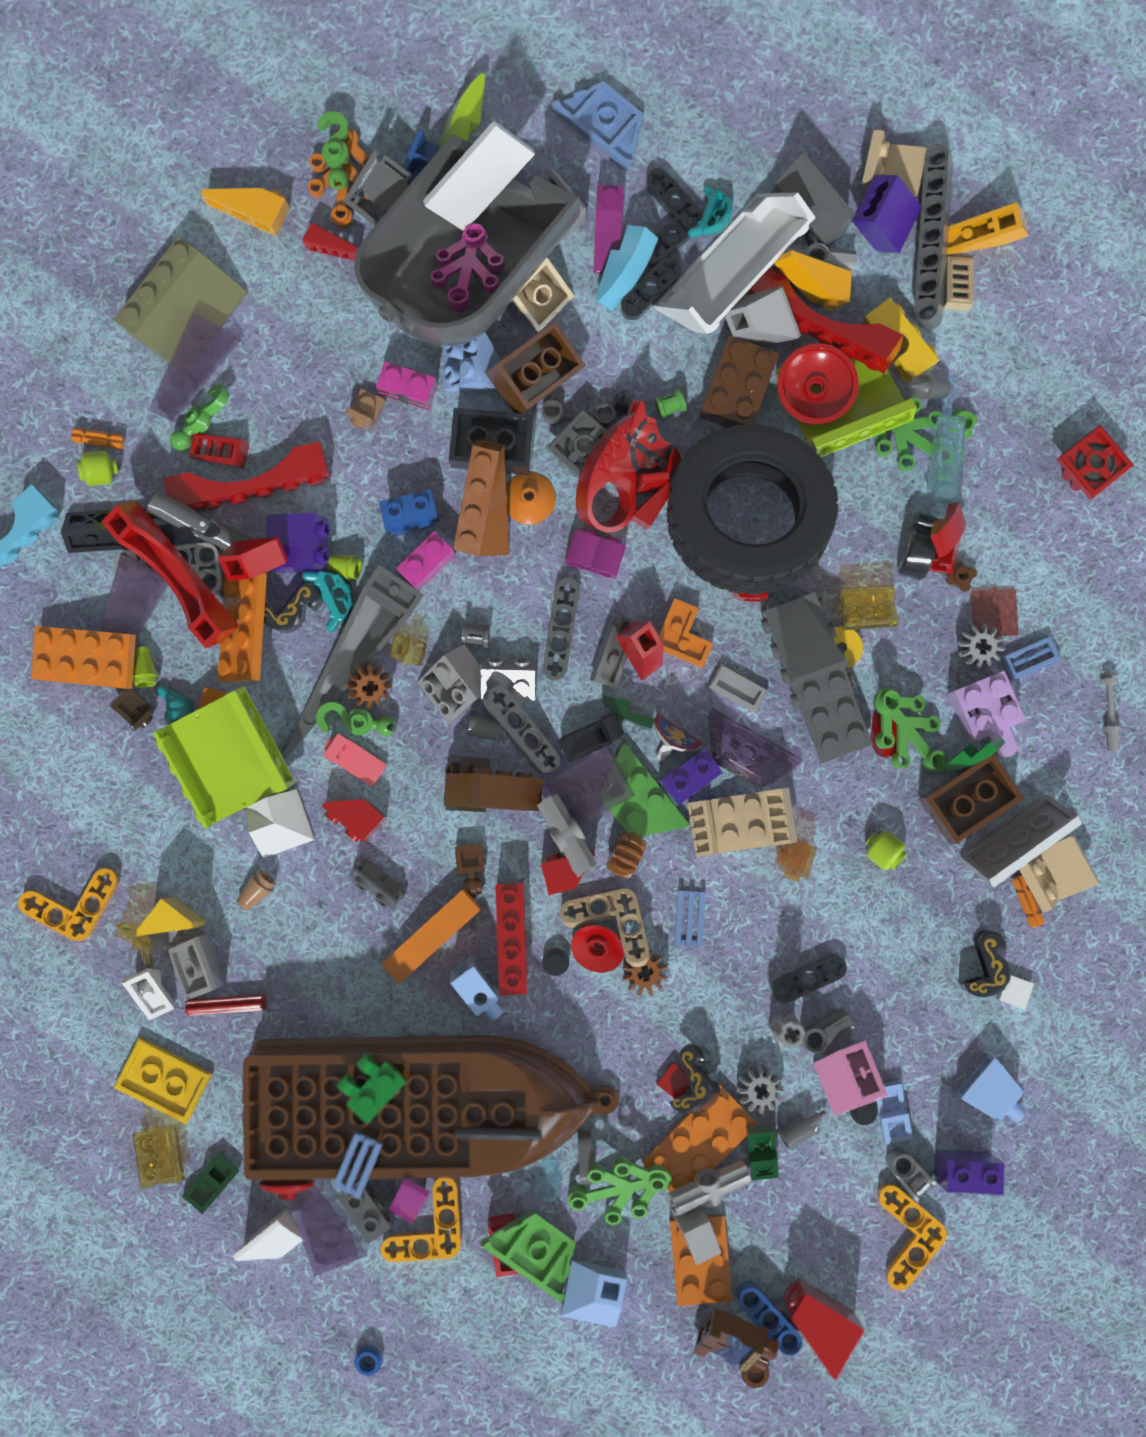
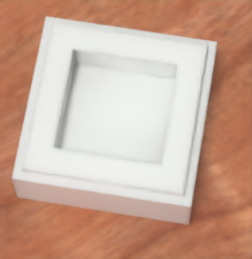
M1011 976L1007 987L999 992L997 999L1026 1009L1034 983Z

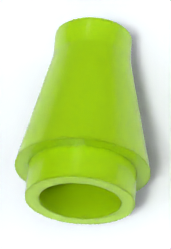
M329 554L328 571L336 575L340 574L342 578L348 581L359 578L362 571L361 559L357 558L356 555Z
M144 646L137 647L134 654V686L137 688L153 687L157 684L158 674L150 654V648Z

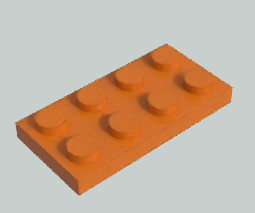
M266 573L251 579L228 581L227 577L224 576L223 606L238 623L239 627L223 643L219 644L217 682L260 681Z
M35 626L31 679L132 689L136 635Z
M720 1085V1094L716 1103L699 1114H687L642 1160V1163L647 1169L653 1165L664 1166L671 1174L672 1182L668 1188L671 1192L695 1181V1175L700 1170L706 1168L714 1169L747 1136L746 1126L758 1125V1123Z

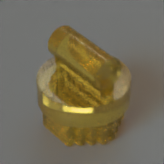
M399 633L394 634L390 656L394 659H399V663L420 666L426 652L427 643L419 641L416 636L410 634L406 637Z

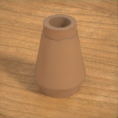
M263 870L253 873L236 900L238 905L249 911L274 891L275 880Z

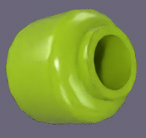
M105 450L83 452L80 459L76 460L80 481H84L87 486L109 485L113 481V475L118 474L116 459H110L108 452Z
M888 830L882 831L880 834L874 832L865 843L869 847L866 857L882 870H889L890 868L895 870L908 854L905 852L906 844Z

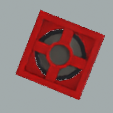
M1101 424L1056 459L1065 470L1062 473L1063 479L1065 481L1071 480L1072 484L1070 487L1072 490L1079 491L1081 489L1089 500L1096 497L1135 466Z

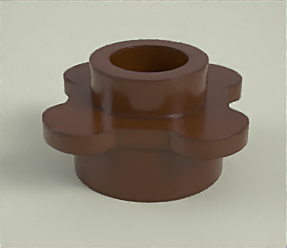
M956 561L954 572L946 576V582L949 585L960 588L962 592H966L971 589L970 583L977 576V570L974 567L969 568L965 566L962 561ZM960 574L964 575L963 579L959 577Z

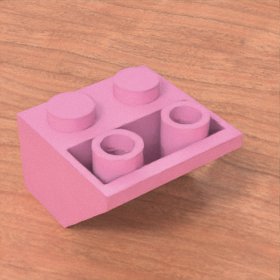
M866 1041L839 1050L814 1063L834 1116L887 1097V1092Z

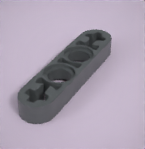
M571 578L561 579L555 588L543 663V673L551 681L563 679L568 667L579 598V585ZM566 584H571V589L575 590V593H570L568 603L574 602L573 607L567 604L557 605L558 600L563 602L564 592L560 591V588H565ZM565 609L570 612L571 619L568 623L561 624L556 620L555 616L559 610ZM561 635L567 640V645L562 650H556L552 647L551 642L555 636ZM549 652L556 655H566L565 659L559 657L558 665L563 670L562 672H557L556 676H552L551 671L547 670V667L552 666L554 662V656L549 657Z
M494 686L486 690L483 695V704L532 766L541 774L556 771L561 762L559 754L509 691L502 686ZM499 694V703L495 704L493 702L494 695ZM508 705L510 707L501 713L500 710L504 709L505 706ZM511 712L515 713L519 718L517 727L511 726L508 722V715ZM527 733L532 734L535 738L536 743L533 748L528 747L525 743ZM542 747L543 750L539 751L540 754L535 755L534 752L540 750ZM547 756H548V757L550 758V760H549V762H548L549 765H548V766H544V764H543V763L545 762V758H544V757H547Z

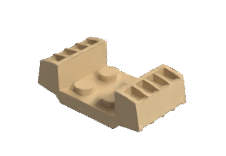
M789 788L688 803L696 857L798 842Z

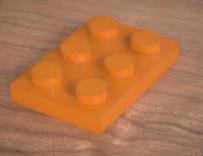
M724 1214L707 1216L721 1254L698 1265L695 1264L675 1219H669L677 1306L733 1301Z

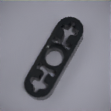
M673 257L661 259L623 298L621 313L624 318L634 321L642 317L675 283L681 272V265L677 259ZM664 266H666L667 268L673 266L674 274L672 275L671 273H668L663 278V283H665V285H663L662 281L659 278L664 273ZM647 283H653L658 287V292L654 295H647L643 287ZM639 295H640V297L642 298V300H641V301L638 303V305H637V310H638V311H637V312H636L635 310H631L630 312L627 311V310H628V304H627V303H630V304L633 305V304L638 300Z
M828 955L776 979L772 984V995L781 1003L792 1002L844 977L847 971L846 962L837 955ZM831 960L834 963H840V967L837 968L838 973L827 972L823 974L827 979L822 981V975L816 967L820 965L821 970H825L830 967L829 962ZM813 971L816 975L815 984L809 987L804 986L801 981L803 973ZM796 976V982L802 991L798 992L795 987L788 991V997L782 994L778 995L777 991L781 989L780 984L784 983L786 986L794 984L791 978Z

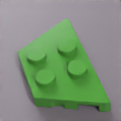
M627 744L622 745L599 797L625 831L633 832L639 836H646L688 827L690 824Z
M530 1210L480 1242L484 1249L562 1303L565 1296L562 1292L565 1277H569L570 1259L573 1256L576 1243L565 1233L533 1210Z

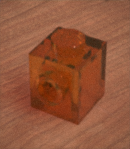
M799 841L786 844L785 849L780 848L776 859V864L780 865L778 870L785 872L784 878L799 882L801 877L808 879L817 847Z

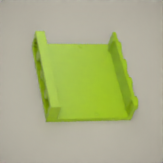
M852 358L851 361L858 373L859 388L856 399L847 413L838 420L823 425L807 424L794 418L806 443L821 458L914 420L917 407L913 399L904 400L888 369L883 374L877 370H870L863 363ZM781 367L776 371V384ZM813 385L811 390L814 393L820 392V387Z
M245 686L153 732L156 746L164 753L168 761L169 770L177 777L184 797L190 801L194 808L195 817L203 825L204 829L296 783Z

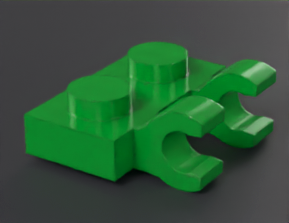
M366 1053L356 1064L363 1072L371 1076L364 1086L361 1087L349 1074H346L336 1086L344 1094L351 1097V1100L346 1105L368 1124L408 1079L389 1061L380 1066L372 1056Z

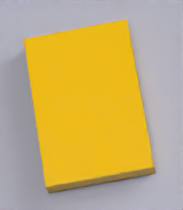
M139 1037L113 1088L188 1124L213 1073Z

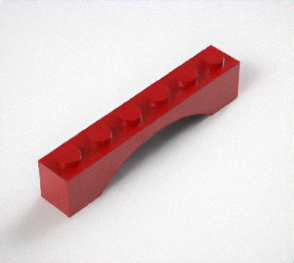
M768 268L747 291V295L783 287L800 334H807L817 339L821 344L831 345L840 349L850 359H856L870 370H877L884 374L901 350L902 334L881 323L868 325L847 324L818 314L798 298L785 275L771 268Z
M319 441L294 447L274 468L248 480L216 482L187 472L163 478L168 496L182 502L195 511L205 508V510H216L221 508V504L227 502L241 504L246 502L248 497L252 496L267 498L273 495V491L282 489L284 492H292L298 490L299 485L307 483L310 486H317L325 483V479L331 477L324 447Z
M138 501L117 504L102 521L103 525L116 541L141 557L166 581L182 606L188 629L205 649L223 643L239 627L238 623Z

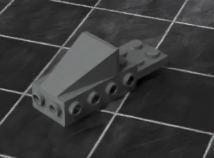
M806 590L793 595V600L783 604L782 600L767 605L768 610L764 611V618L760 621L765 634L770 633L773 641V644H770L771 651L775 660L780 659L783 669H780L781 677L784 684H789L793 694L789 695L794 709H799L822 764L873 745L854 697L853 688L856 687L854 677L851 672L847 673L845 670L848 663L841 647L838 648L833 639L837 637L832 622L827 623L824 613L827 612L822 597L817 598L815 592L808 594Z

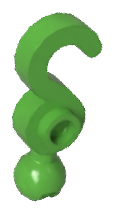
M330 111L324 113L319 118L317 124L320 131H325L331 124L340 126L339 131L324 144L322 156L327 166L332 168L328 175L329 185L335 190H341L348 185L349 179L347 173L342 168L349 161V152L344 142L349 137L350 129L346 118L342 114Z
M221 384L213 386L208 391L213 397L210 402L202 404L197 408L192 407L186 412L184 416L185 427L182 430H175L170 436V443L174 449L179 451L186 450L191 444L190 437L192 434L203 433L209 428L211 424L210 417L218 413L229 399L230 393Z
M328 702L322 705L316 714V722L323 732L331 730L326 721V714L330 710H335L339 713L345 727L354 735H364L373 729L377 730L380 735L387 737L393 735L397 729V723L391 716L385 715L379 719H373L371 713L365 709H355L349 713L347 708L338 702ZM390 723L395 725L394 730L389 729Z

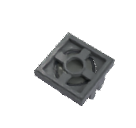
M582 409L547 446V450L558 459L559 464L564 469H568L570 475L579 478L590 453L608 430L587 411Z

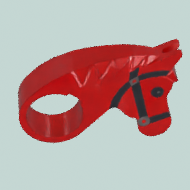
M635 399L632 401L627 416L614 424L600 439L587 458L579 476L576 488V510L578 516L586 525L603 532L619 531L632 519L636 506V473L639 468H654L671 473L676 470L681 461L679 450L660 436L656 425L657 420L646 416L643 401L638 402ZM607 482H610L618 492L619 505L617 511L609 520L598 523L593 516L592 502L596 493L606 486Z

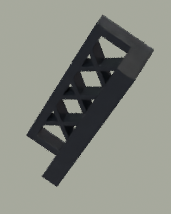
M111 510L66 513L61 535L68 553L128 548L119 544L103 523H99L104 520ZM147 512L174 545L175 536L172 525L162 519H153L156 516ZM84 521L81 524L72 525L73 522Z

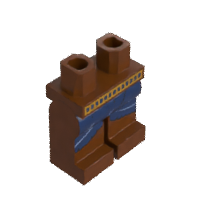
M715 1308L699 1328L693 1354L704 1358L708 1352L722 1356L731 1365L739 1364L738 1369L747 1372L752 1366L764 1371L769 1360L774 1361L777 1357L779 1341L766 1336L768 1328L761 1325L757 1328V1326Z

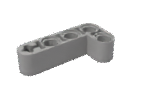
M211 543L175 546L181 555H188V564L205 584L210 578L216 577L217 584L210 590L215 597L220 596L223 593L225 576L218 559L222 552ZM131 550L120 552L114 559L116 571L129 579L160 576L155 569ZM214 551V559L209 563H205L204 556L206 553ZM130 560L136 563L135 565H130L129 570L125 568V565L130 564Z

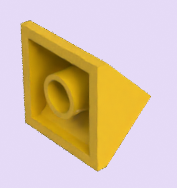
M169 897L160 899L136 932L137 936L191 929L204 926L206 923L205 919L178 898Z

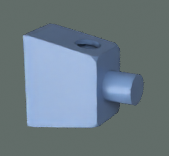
M472 955L450 971V983L476 1016L483 1012L490 1022L501 1016L503 1010L497 1004L499 1000L497 990ZM480 992L484 993V994L481 995V996H477V995H476L477 993H480Z
M989 1054L955 1093L959 1098L998 1122L1007 1115L1017 1123L1024 1118L1027 1112L1017 1102L1022 1097L1023 1090L1001 1063Z

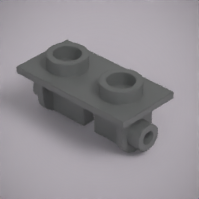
M363 860L358 869L355 868L351 878L354 880V885L361 891H369L373 894L375 901L383 908L389 907L394 910L398 903L396 899L401 901L406 895V892L403 890L404 887L390 876L383 883L379 880L385 872L371 861Z

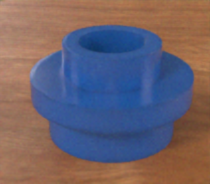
M364 1346L359 1349L354 1359L357 1371L366 1376L377 1373L382 1365L381 1352L373 1346ZM371 1356L374 1362L366 1364L364 1357Z

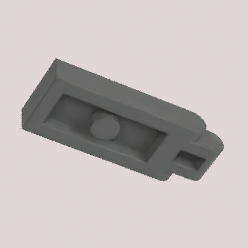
M618 614L614 623L611 622L608 625L590 681L617 690L627 656L615 635L634 622V620Z

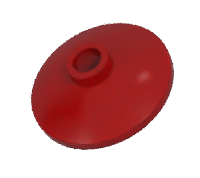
M598 924L583 926L576 931L572 938L571 951L574 958L581 966L590 971L598 973L610 972L616 969L624 958L621 938L606 926Z
M262 1180L259 1182L258 1187L278 1194V1200L295 1199V1193L314 1186L315 1180Z

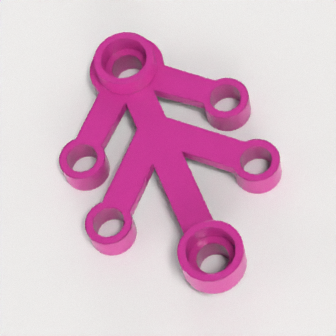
M480 224L468 225L464 229L460 241L436 252L437 264L443 268L432 271L430 275L434 287L442 288L446 286L447 278L461 270L457 286L451 288L447 295L449 306L457 312L465 311L470 305L468 288L473 271L483 281V287L487 293H494L499 288L498 277L491 274L476 257L478 250L488 259L489 269L492 272H500L505 266L503 256L496 253L487 243L488 233ZM466 250L464 256L453 262V256Z

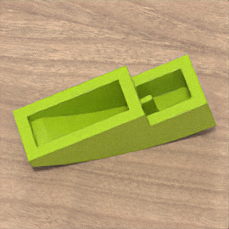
M480 73L454 104L441 135L439 150L453 134L468 141V135L472 134L480 125L486 74Z

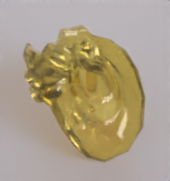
M116 923L115 927L118 930L115 937L131 943L132 950L136 951L138 949L141 952L146 968L150 969L153 964L151 951L154 943L148 935L137 936L136 930L140 925Z

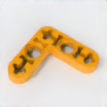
M103 868L96 871L74 910L39 891L23 893L19 898L18 907L25 915L71 940H85L91 936L119 885L120 877L111 868ZM110 874L109 880L112 881V884L105 885L101 891L106 893V896L104 897L101 893L93 892L94 888L96 890L100 889L103 884L100 877ZM92 896L96 897L100 902L99 909L96 912L89 911L86 905L87 900ZM36 897L35 902L40 906H46L44 910L37 907L29 909L30 904L27 902V899ZM54 908L60 909L63 913L62 920L57 924L53 923L50 919V912ZM85 916L93 917L92 921L90 919L85 920L82 926L85 929V933L76 935L77 929L74 927V924H80Z
M436 1178L433 1184L435 1231L388 1235L381 1245V1254L388 1262L449 1259L458 1254L461 1248L458 1184L455 1178ZM443 1181H447V1185L453 1187L448 1192V1201L454 1200V1203L445 1202L438 1204V1201L443 1202L444 1199L443 1190H438ZM446 1208L452 1210L455 1219L450 1223H444L439 1217L441 1210ZM456 1228V1231L451 1230L450 1232L451 1242H456V1245L452 1247L451 1251H447L446 1246L441 1245V1243L445 1242L446 1231L440 1232V1229L450 1230ZM417 1239H425L429 1244L428 1251L424 1253L417 1252L413 1246L414 1242ZM405 1240H410L408 1246L409 1254L407 1255L405 1254L406 1248L398 1249L396 1255H392V1251L386 1248L390 1246L391 1241H395L396 1246H405Z
M885 1183L877 1191L878 1202L914 1233L889 1264L885 1273L886 1280L895 1290L902 1291L913 1283L944 1244L947 1238V1231L940 1221L893 1183ZM894 1190L896 1191L894 1196L902 1203L900 1208L890 1200L885 1203L887 1199L884 1196L885 1192L892 1193ZM910 1207L917 1208L919 1212L918 1218L913 1222L905 1220L904 1217L905 1211ZM938 1226L937 1232L939 1233V1236L937 1238L933 1236L930 1237L927 1243L931 1247L928 1250L925 1247V1245L918 1240L922 1238L924 1241H926L930 1236L927 1230L930 1227L932 1229H935ZM914 1247H920L923 1250V1256L919 1261L909 1259V1251ZM903 1259H905L908 1265L913 1267L914 1269L910 1271L907 1267L903 1271V1276L905 1277V1279L903 1281L896 1280V1282H894L895 1277L893 1276V1273L895 1271L899 1273L902 1272L905 1266L901 1262Z

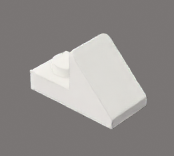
M147 968L122 980L124 987L149 1020L174 1009V1001L161 984V971L159 969Z

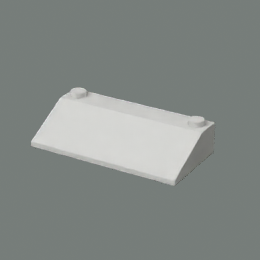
M798 192L756 194L675 283L657 300L653 307L660 313L696 333L708 334L713 332L720 325L719 321L794 240L808 231L809 224L816 217Z

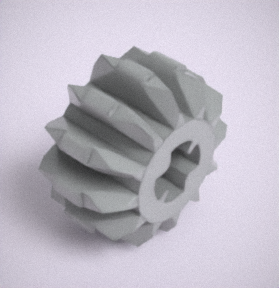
M981 623L978 630L976 625L972 624L970 625L972 634L962 631L961 635L966 638V641H958L957 645L965 647V649L958 652L960 657L967 656L965 664L970 665L974 662L975 668L981 669L983 662L986 667H992L990 658L1000 661L1001 657L996 654V651H1004L1005 647L997 645V643L1001 642L1004 638L1002 635L994 637L997 632L996 627H991L987 631V624ZM980 639L986 644L985 650L981 649V653L979 649L975 648L977 642L981 643Z
M757 1065L756 1074L750 1068H747L746 1072L750 1077L747 1079L744 1076H740L739 1081L745 1084V1086L736 1088L738 1093L744 1094L740 1097V1102L742 1104L749 1102L747 1109L751 1112L757 1106L758 1112L763 1114L764 1105H767L773 1111L775 1108L771 1102L774 1100L777 1103H781L782 1101L776 1093L784 1092L783 1086L776 1085L781 1080L780 1076L774 1075L772 1077L773 1070L770 1067L765 1070L764 1074L761 1065ZM761 1083H763L766 1092L764 1094L760 1092V1095L757 1096L754 1088L756 1085L761 1087Z

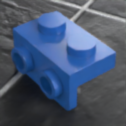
M431 490L379 502L384 527L388 534L393 533L394 536L407 534L409 532L408 529L418 526L420 530L429 529L435 526V522L440 521Z

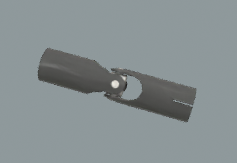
M158 490L155 491L146 509V512L178 528L191 530L196 537L224 551L234 541L253 539L207 515H198L191 507ZM209 523L214 524L218 529L216 537L204 535L209 528Z

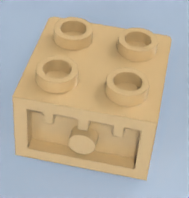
M874 130L863 176L865 193L874 175H898L915 199H917L927 148L889 144L885 140L884 130Z
M1074 835L1057 841L1049 849L1019 869L1042 912L1053 909L1060 899L1097 886L1099 883Z

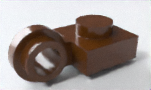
M482 844L455 847L458 875L469 873V879H464L465 890L471 897H477V894H482L481 878H475L474 873L485 871Z

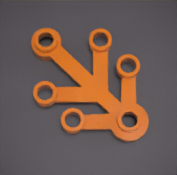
M349 127V140L344 142L349 152V161L342 170L355 183L359 172L350 164V154L361 163L362 168H364L371 155H367L358 146L357 133ZM322 153L313 154L310 157L309 164L311 169L316 173L323 172L326 168V163ZM317 160L322 161L321 165L319 166L313 165L314 162ZM332 169L320 179H313L308 183V190L312 197L320 198L324 195L325 190L330 186L328 175ZM349 179L348 185L344 189L337 190V205L331 211V219L334 225L342 229L349 227L353 221L351 210L343 202L348 194ZM318 185L321 187L319 191H312L314 186ZM341 211L346 213L342 218L337 217V214Z

